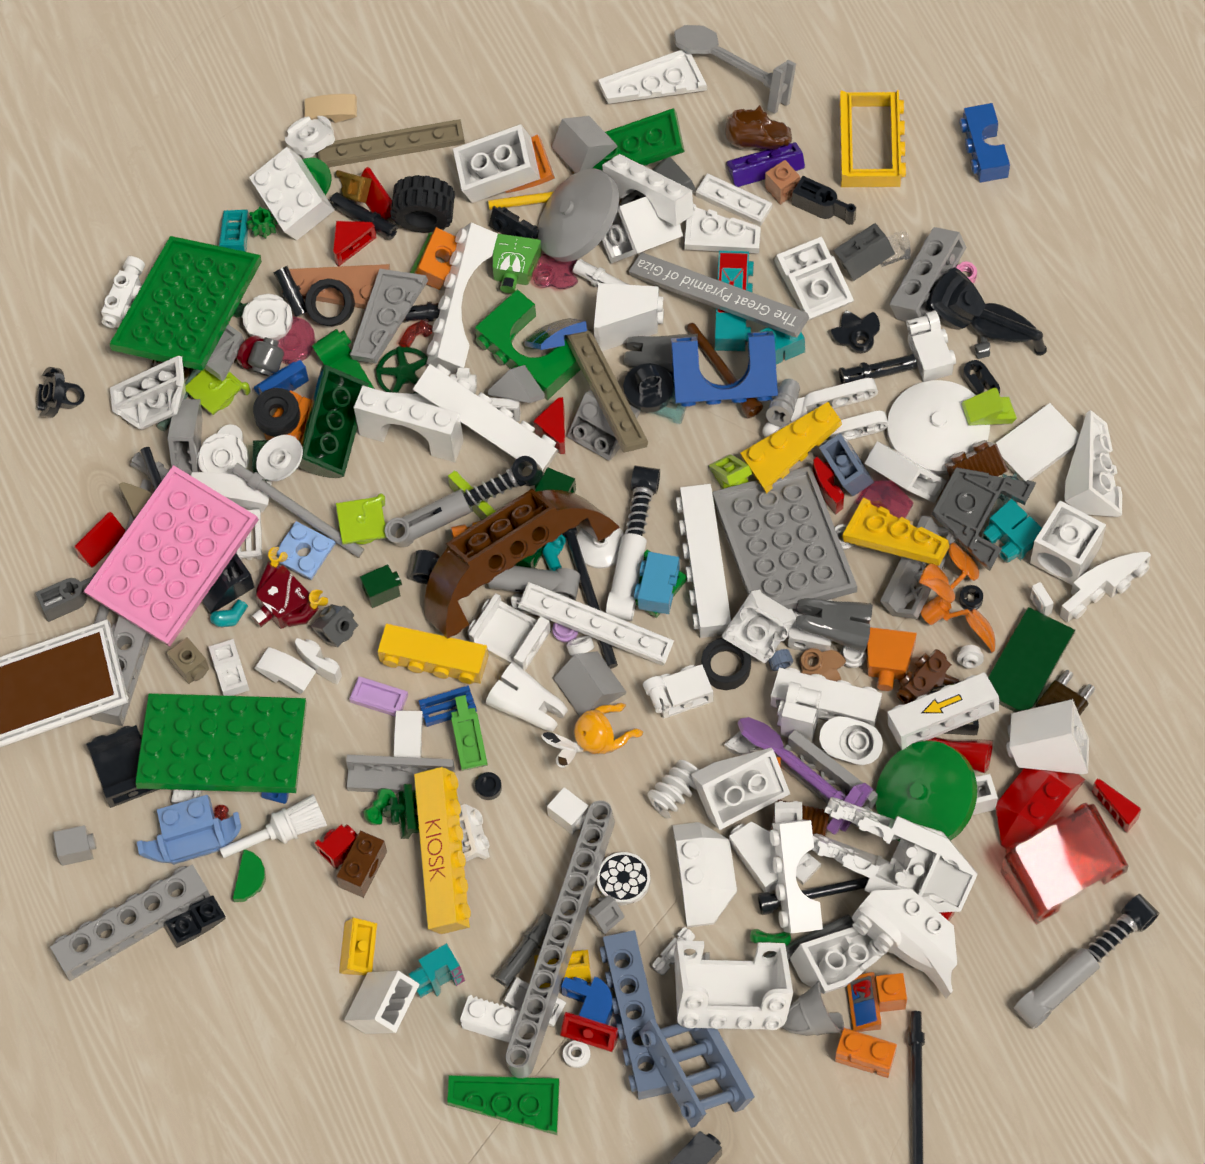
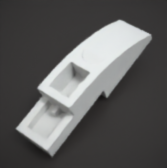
M1139 552L1120 556L1104 562L1083 574L1073 582L1071 590L1073 596L1062 605L1060 617L1068 623L1073 618H1080L1087 610L1086 606L1092 601L1094 603L1098 602L1105 592L1111 598L1118 592L1120 594L1124 593L1136 576L1140 578L1149 570L1151 554L1149 552Z

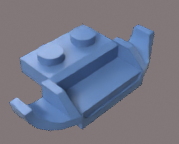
M208 795L157 809L162 834L157 836L158 840L138 841L137 847L139 855L156 862L172 863L173 865L220 851V848L231 843L240 832L241 822L239 813L235 812L233 816L224 820L215 818L211 798Z

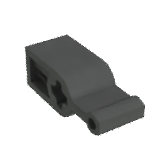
M96 573L81 582L76 578H68L35 592L48 622L84 606L88 596L84 590Z

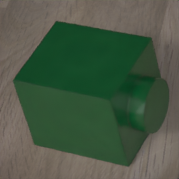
M388 564L360 576L363 591L372 608L401 596L399 586H402L401 579L397 571H391Z

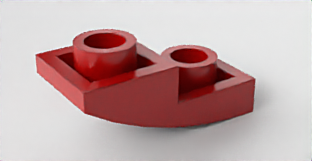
M816 457L813 460L814 476L824 501L837 514L844 509V494L838 486L834 485V471L830 464L827 462L823 463Z

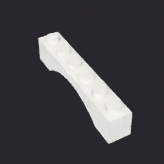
M472 222L461 228L456 235V250L450 258L451 270L445 278V293L438 305V309H440L439 317L434 322L432 329L434 332L433 340L427 348V354L429 355L427 364H431L434 367L440 364L449 370L450 374L457 373V368H464L470 346L464 332L461 311L466 284L474 270L483 261L492 256L497 238V233Z

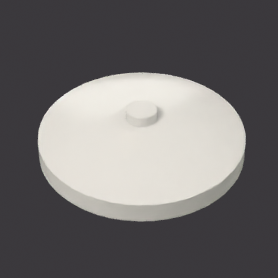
M931 380L913 385L895 400L888 416L889 426L887 427V435L890 446L895 451L936 475H949L945 464L951 461L950 457L964 451L966 454L974 450L972 446L980 441L987 440L988 442L990 425H968L961 403L976 396L973 392L954 382Z

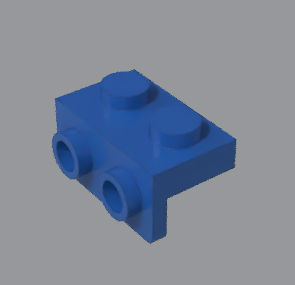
M301 360L292 362L254 386V391L258 396L271 388H283L288 391H294L309 381L306 366Z

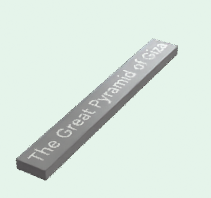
M643 252L640 253L629 270L630 275L634 278L796 338L809 319L808 313Z

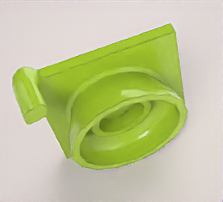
M206 369L201 371L185 386L186 392L193 399H200L201 406L212 415L228 407L233 401L234 396L241 389H243L246 395L251 392L249 384L241 382L231 372H228L225 380L221 381Z
M380 493L377 497L336 503L342 545L351 543L368 544L376 539L387 538L382 509L385 506L384 494Z

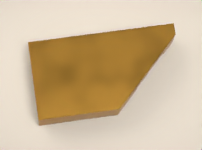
M337 170L336 175L340 178L343 186L341 188L343 196L366 203L372 179Z

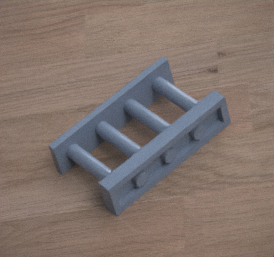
M653 1018L639 1032L643 1044L649 1050L678 1103L682 1116L687 1120L691 1128L696 1127L707 1114L705 1110L730 1103L734 1112L744 1110L755 1097L717 1029L686 1028L679 1023L660 1029ZM689 1031L697 1045L673 1053L666 1039ZM703 1055L710 1068L686 1076L679 1062ZM716 1079L723 1092L699 1100L692 1086Z

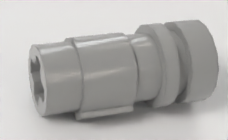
M785 379L778 387V396H774L766 412V417L771 424L779 427L789 424L795 411V404L800 391V385L797 381Z

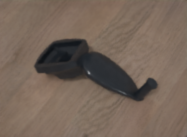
M955 267L948 269L934 284L927 300V308L930 311L935 310L939 319L948 326L960 330L966 328L971 323L973 329L984 337L1016 343L1033 340L1036 355L1041 356L1047 352L1041 331L1037 330L1025 317L1008 307L996 303L985 304L977 288L959 269Z

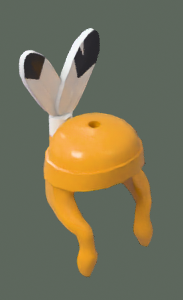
M617 703L616 705H602L582 714L574 728L577 742H572L551 732H545L541 737L548 744L563 749L556 757V764L564 768L571 763L577 752L588 751L592 754L611 753L623 747L631 737H641L643 731L634 728L614 740L612 726L604 714L621 712L626 707L624 703Z

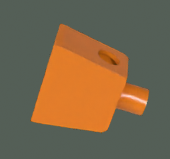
M870 627V635L866 647L868 676L878 678L877 688L879 690L891 691L894 680H901L907 674L915 649L917 633Z

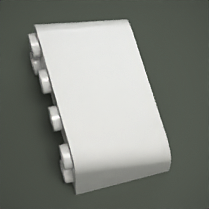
M676 941L674 956L677 1021L681 1026L686 1028L777 1030L785 1024L793 996L785 943H758L754 961L701 960L704 941ZM694 949L696 952L686 956L683 950ZM767 951L777 952V954L771 958H766L762 956Z

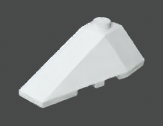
M1091 410L1086 413L1065 480V502L1087 515L1119 517L1122 515L1121 487L1115 484L1114 475L1118 472L1109 456L1113 449L1108 425Z
M854 927L800 944L790 957V960L801 982L813 987L819 981L820 991L822 994L846 987L880 959L884 953L874 946V940L867 934L864 936L857 932Z

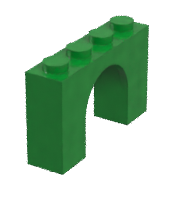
M517 289L475 327L476 342L483 350L488 349L501 365H507L510 369L525 365L544 392V398L549 400L581 368L566 339L564 340L565 346H559L551 353L542 357H527L515 350L512 345L513 339L536 317L535 304Z

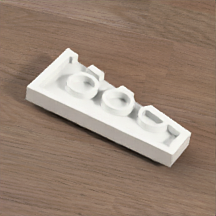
M679 50L598 80L599 87L608 104L707 90V85L692 54L684 50Z

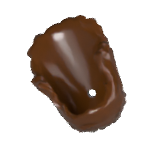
M760 105L755 110L739 109L734 110L731 115H728L725 125L726 138L731 145L737 148L777 150L782 145L788 146L792 142L791 129L783 122L770 120Z

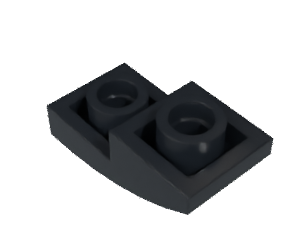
M212 895L190 905L187 912L165 921L164 928L175 947L178 948L211 930L224 921L226 916Z

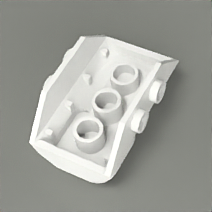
M912 889L872 891L852 916L855 930L864 936L867 934L873 939L874 946L882 953H894L907 964L924 972L943 996L947 998L953 991L951 973L957 965L954 925Z

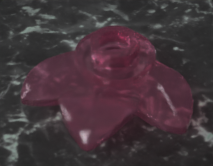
M546 253L539 258L538 266L533 272V282L543 288L553 286L557 289H567L575 286L578 283V279L573 276V268L577 259L569 262H560Z

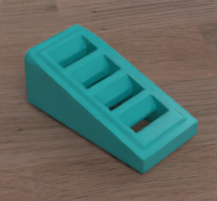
M248 209L223 211L219 246L247 252Z

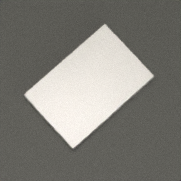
M1049 403L997 441L996 444L1005 465L1020 481H1031L1076 448L1080 434Z

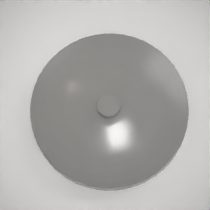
M585 169L570 176L554 191L544 207L538 226V240H541V248L547 255L560 262L574 261L589 253L600 243L609 231L618 209L619 191L614 179L599 169Z

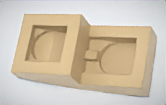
M329 94L306 98L305 117L310 116V119L313 120L318 119L317 116H324L327 119L331 118L335 123L356 118L357 96L355 94Z

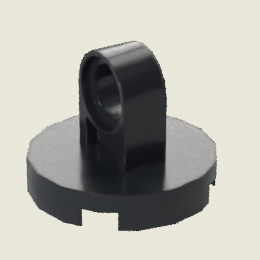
M652 363L640 364L632 368L625 376L623 383L624 395L629 405L642 409V412L659 411L668 405L674 393L673 378L668 370L660 365Z
M47 367L42 376H45L46 379L44 385H38L36 397L37 410L42 411L40 416L53 418L58 413L60 407L73 409L84 401L85 394L83 389L77 384L65 382L64 373L60 368ZM68 390L76 393V402H70L67 399L66 393Z

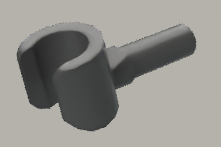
M980 335L981 343L975 344V353L978 359L990 356V342L987 340V337Z

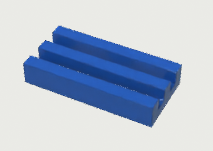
M469 685L418 700L426 727L451 720V712H455L457 709L429 717V714L456 707V701L452 700L455 697L466 695L467 703H469L468 709L475 708L477 712Z

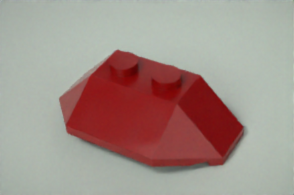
M1024 768L996 805L1001 846L1023 861L1085 782V779L1079 774Z

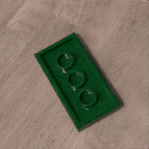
M1028 607L988 677L999 696V705L1015 713L1033 709L1074 636L1075 629Z

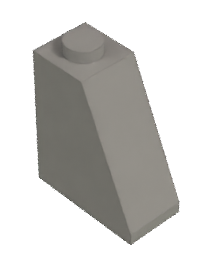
M183 399L178 413L171 417L168 432L171 467L174 465L189 475L192 472H199L198 452L201 449L203 422L200 399Z

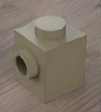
M188 637L166 652L170 663L188 684L194 680L202 679L209 670L206 658Z

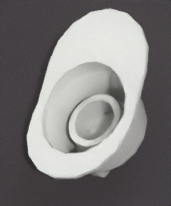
M838 716L829 719L820 730L819 740L822 748L827 754L835 758L858 765H866L874 762L882 752L883 741L881 734L868 723L849 717Z

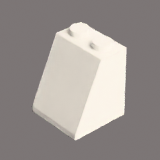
M643 197L618 207L615 219L602 241L612 264L679 238L683 234L680 224L675 226L659 218L651 201L647 197Z
M598 283L594 337L601 351L626 344L630 337L651 336L658 333V324H663L664 297L659 296V287Z
M1073 699L1011 713V725L1007 727L1010 742H1007L1006 746L1009 757H1014L1018 767L1074 774L1088 773L1089 737Z

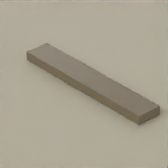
M461 119L336 140L333 144L318 151V156L328 167H335L465 144Z
M591 329L586 332L567 335L566 341L623 453L646 448L648 440Z

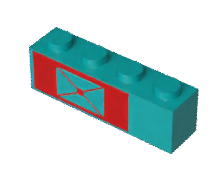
M719 251L718 280L753 293V283H748V276H753L754 261H749V251ZM716 308L715 351H745L746 342H748L747 333H751V327H746L747 319Z

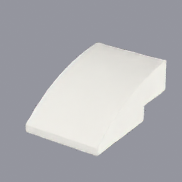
M822 237L776 255L774 261L800 310L808 313V320L854 302L834 256L831 257Z

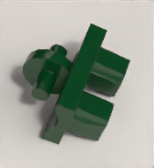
M404 784L403 790L397 793V798H390V805L383 808V815L391 818L392 825L400 824L401 839H409L412 833H419L418 815H414V808H417L416 790H412V784Z

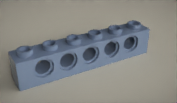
M633 930L603 937L604 946L599 947L602 963L608 962L610 972H605L607 986L613 988L615 997L612 998L614 1014L619 1013L621 1023L617 1024L619 1039H625L627 1049L622 1050L625 1065H631L633 1075L628 1076L631 1092L637 1091L639 1100L669 1094L671 1091L645 1045L638 1046L633 1043V1040L640 1036L639 1032L650 1019H655L636 932ZM619 960H627L630 963L625 968H619L615 965ZM626 985L635 987V991L630 994L623 993L621 989ZM630 1011H638L642 1014L640 1018L635 1020L627 1017ZM644 1062H649L654 1066L648 1072L641 1071L638 1067Z

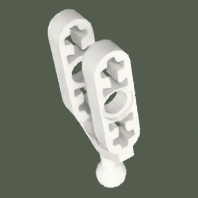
M864 378L814 391L805 397L798 398L789 424L827 402L834 409L869 400L878 394L876 383L872 378ZM874 411L841 420L842 425L820 446L839 433L847 440L885 430L889 426L885 412ZM768 422L764 425L762 433L766 438L785 426L779 427Z

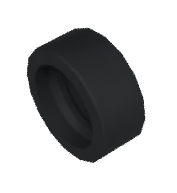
M327 278L317 281L310 287L306 294L305 305L307 313L312 320L318 324L333 327L349 320L354 312L355 299L348 285L342 281ZM326 288H335L344 297V308L335 317L323 316L316 307L318 294Z
M723 638L712 641L703 651L701 664L711 686L721 690H732L743 685L748 679L751 671V657L747 652ZM724 651L737 654L742 662L740 671L735 675L727 677L716 674L711 668L713 656Z

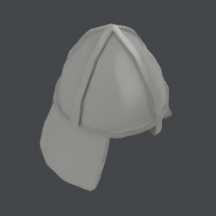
M818 981L791 1004L787 1020L782 1028L794 1034L818 1036L829 1033H842L844 1021L843 1016L839 1012H827Z

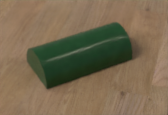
M328 365L321 367L301 440L303 449L302 460L299 464L301 469L327 478H341L345 476L358 427L354 406L362 386L368 387L369 383Z

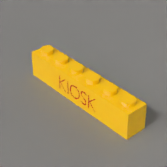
M444 767L416 773L414 777L428 929L439 934H445L470 928L469 918L471 911L467 903L468 883L465 879L464 871L466 859L462 850L463 830L460 827L459 817L461 806L457 796L458 779L455 772Z

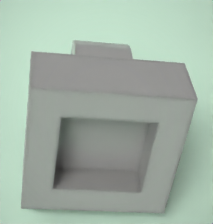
M610 895L606 898H599L600 903L594 908H588L589 914L596 926L604 934L625 917L616 900Z

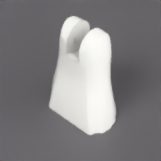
M515 662L507 667L501 676V681L498 680L486 699V705L551 732L555 730L558 724L546 712L549 711L557 717L563 718L568 711L565 704L558 697L545 689Z

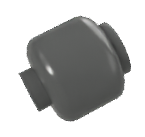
M265 337L264 341L254 342L248 358L252 371L266 376L279 371L284 350L278 347V341Z

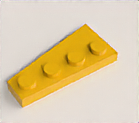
M827 402L742 451L740 454L767 494L779 478L783 479L790 473L789 469L798 461L802 462L808 456V452L813 447L821 445L842 425V422L832 406Z
M864 497L842 535L843 541L929 564L933 563L937 566H940L949 549V541L923 527L917 528L903 517L899 519L891 515L888 509L882 506L878 508Z

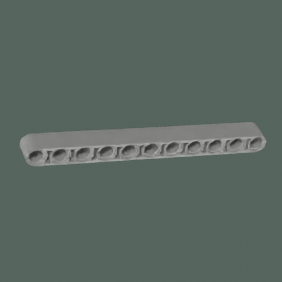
M595 801L588 808L505 1058L509 1070L517 1078L529 1076L534 1069L615 825L612 808L606 801ZM599 815H607L604 819H596ZM592 838L599 839L596 843H588ZM584 862H591L588 867H580ZM575 886H583L580 891H572ZM568 910H575V913L570 916L563 915ZM560 934L567 935L563 940L555 939ZM553 958L559 959L556 964H547ZM544 983L551 984L547 989H539L540 985ZM535 1008L543 1009L539 1014H531V1011ZM526 1033H534L531 1039H522ZM518 1058L526 1059L521 1065L513 1064Z

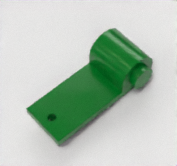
M335 329L312 344L313 349L324 365L369 383V388L375 389L359 362L353 360L350 356L351 349L348 345L352 342L344 330L339 332L338 329Z

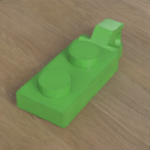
M466 695L455 697L457 711L451 712V721L461 770L488 766L478 714L475 708L468 709Z

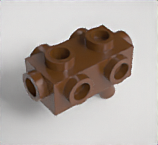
M935 649L930 655L924 653L916 661L915 665L917 667L913 673L909 671L899 681L901 686L896 693L902 703L908 704L922 695H927L932 688L940 687L942 684L948 685L959 682V679L946 674V671L952 664L947 660L946 655L942 651Z

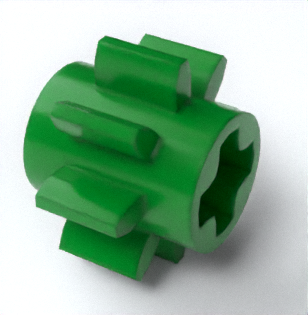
M260 206L259 209L249 213L251 220L247 221L248 229H252L254 237L259 235L266 239L271 233H276L274 225L279 223L270 209L267 210Z

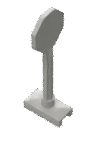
M684 25L674 31L676 47L689 54L711 53L763 82L764 86L770 88L767 110L775 114L778 112L780 103L786 106L790 104L796 63L787 60L776 67L773 73H767L724 48L719 47L717 33L705 26Z

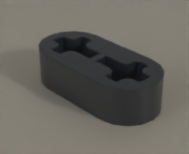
M972 360L966 363L963 378L975 395L983 393L984 386L987 390L997 388L1000 395L998 382L983 362ZM971 370L975 372L980 371L979 379L975 374L970 375Z

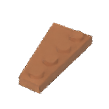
M390 264L297 268L289 270L296 285H299L301 288L299 291L303 299H306V294L314 283L330 278L342 281L348 285L354 294V307L366 309L379 269L390 270ZM335 288L322 290L316 298V301L344 306L345 303L343 295Z

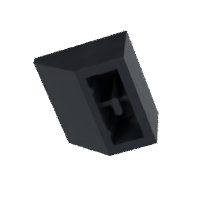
M236 553L202 600L210 614L255 588L250 572Z

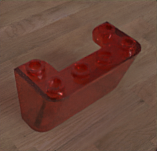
M1081 804L1073 811L1072 815L1066 818L1065 816L1057 818L1051 823V827L1044 831L1038 829L1029 835L1027 841L1022 844L1016 842L1005 850L1006 855L1003 858L1001 874L1036 925L1059 912L1061 903L1099 880L1105 885L1128 870L1129 865L1095 804Z

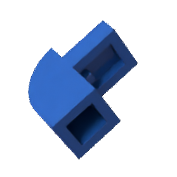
M565 977L561 986L562 995L584 1003L579 1016L609 1025L613 1014V1005L610 989L605 982L598 977H594L591 986H589L581 978L573 977L570 979Z

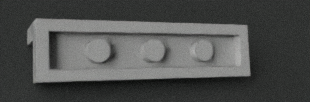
M921 516L917 528L923 527L939 536H947L946 539L949 541V545L955 542L956 538L945 527H938L930 516ZM949 551L946 552L940 566H938L940 569H942ZM906 557L901 558L880 601L892 616L918 618L931 591V588L926 585L915 588L927 563ZM916 599L912 610L905 609L907 603Z
M796 730L788 736V744L784 749L795 752L800 756L802 762L805 760L809 763L806 764L808 767L818 770L826 782L830 785H837L844 794L845 792L849 794L853 786L863 783ZM781 759L780 767L828 804L829 799ZM872 791L863 804L865 809L871 811L876 805L878 796L876 792Z
M347 755L346 760L348 766L347 790L356 792H378L381 788H388L394 793H398L403 790L404 784H412V790H416L414 777L416 773L439 767L456 772L453 759Z

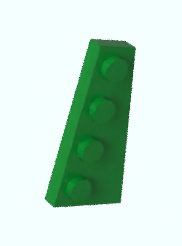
M449 1075L448 1106L558 1135L559 1078Z

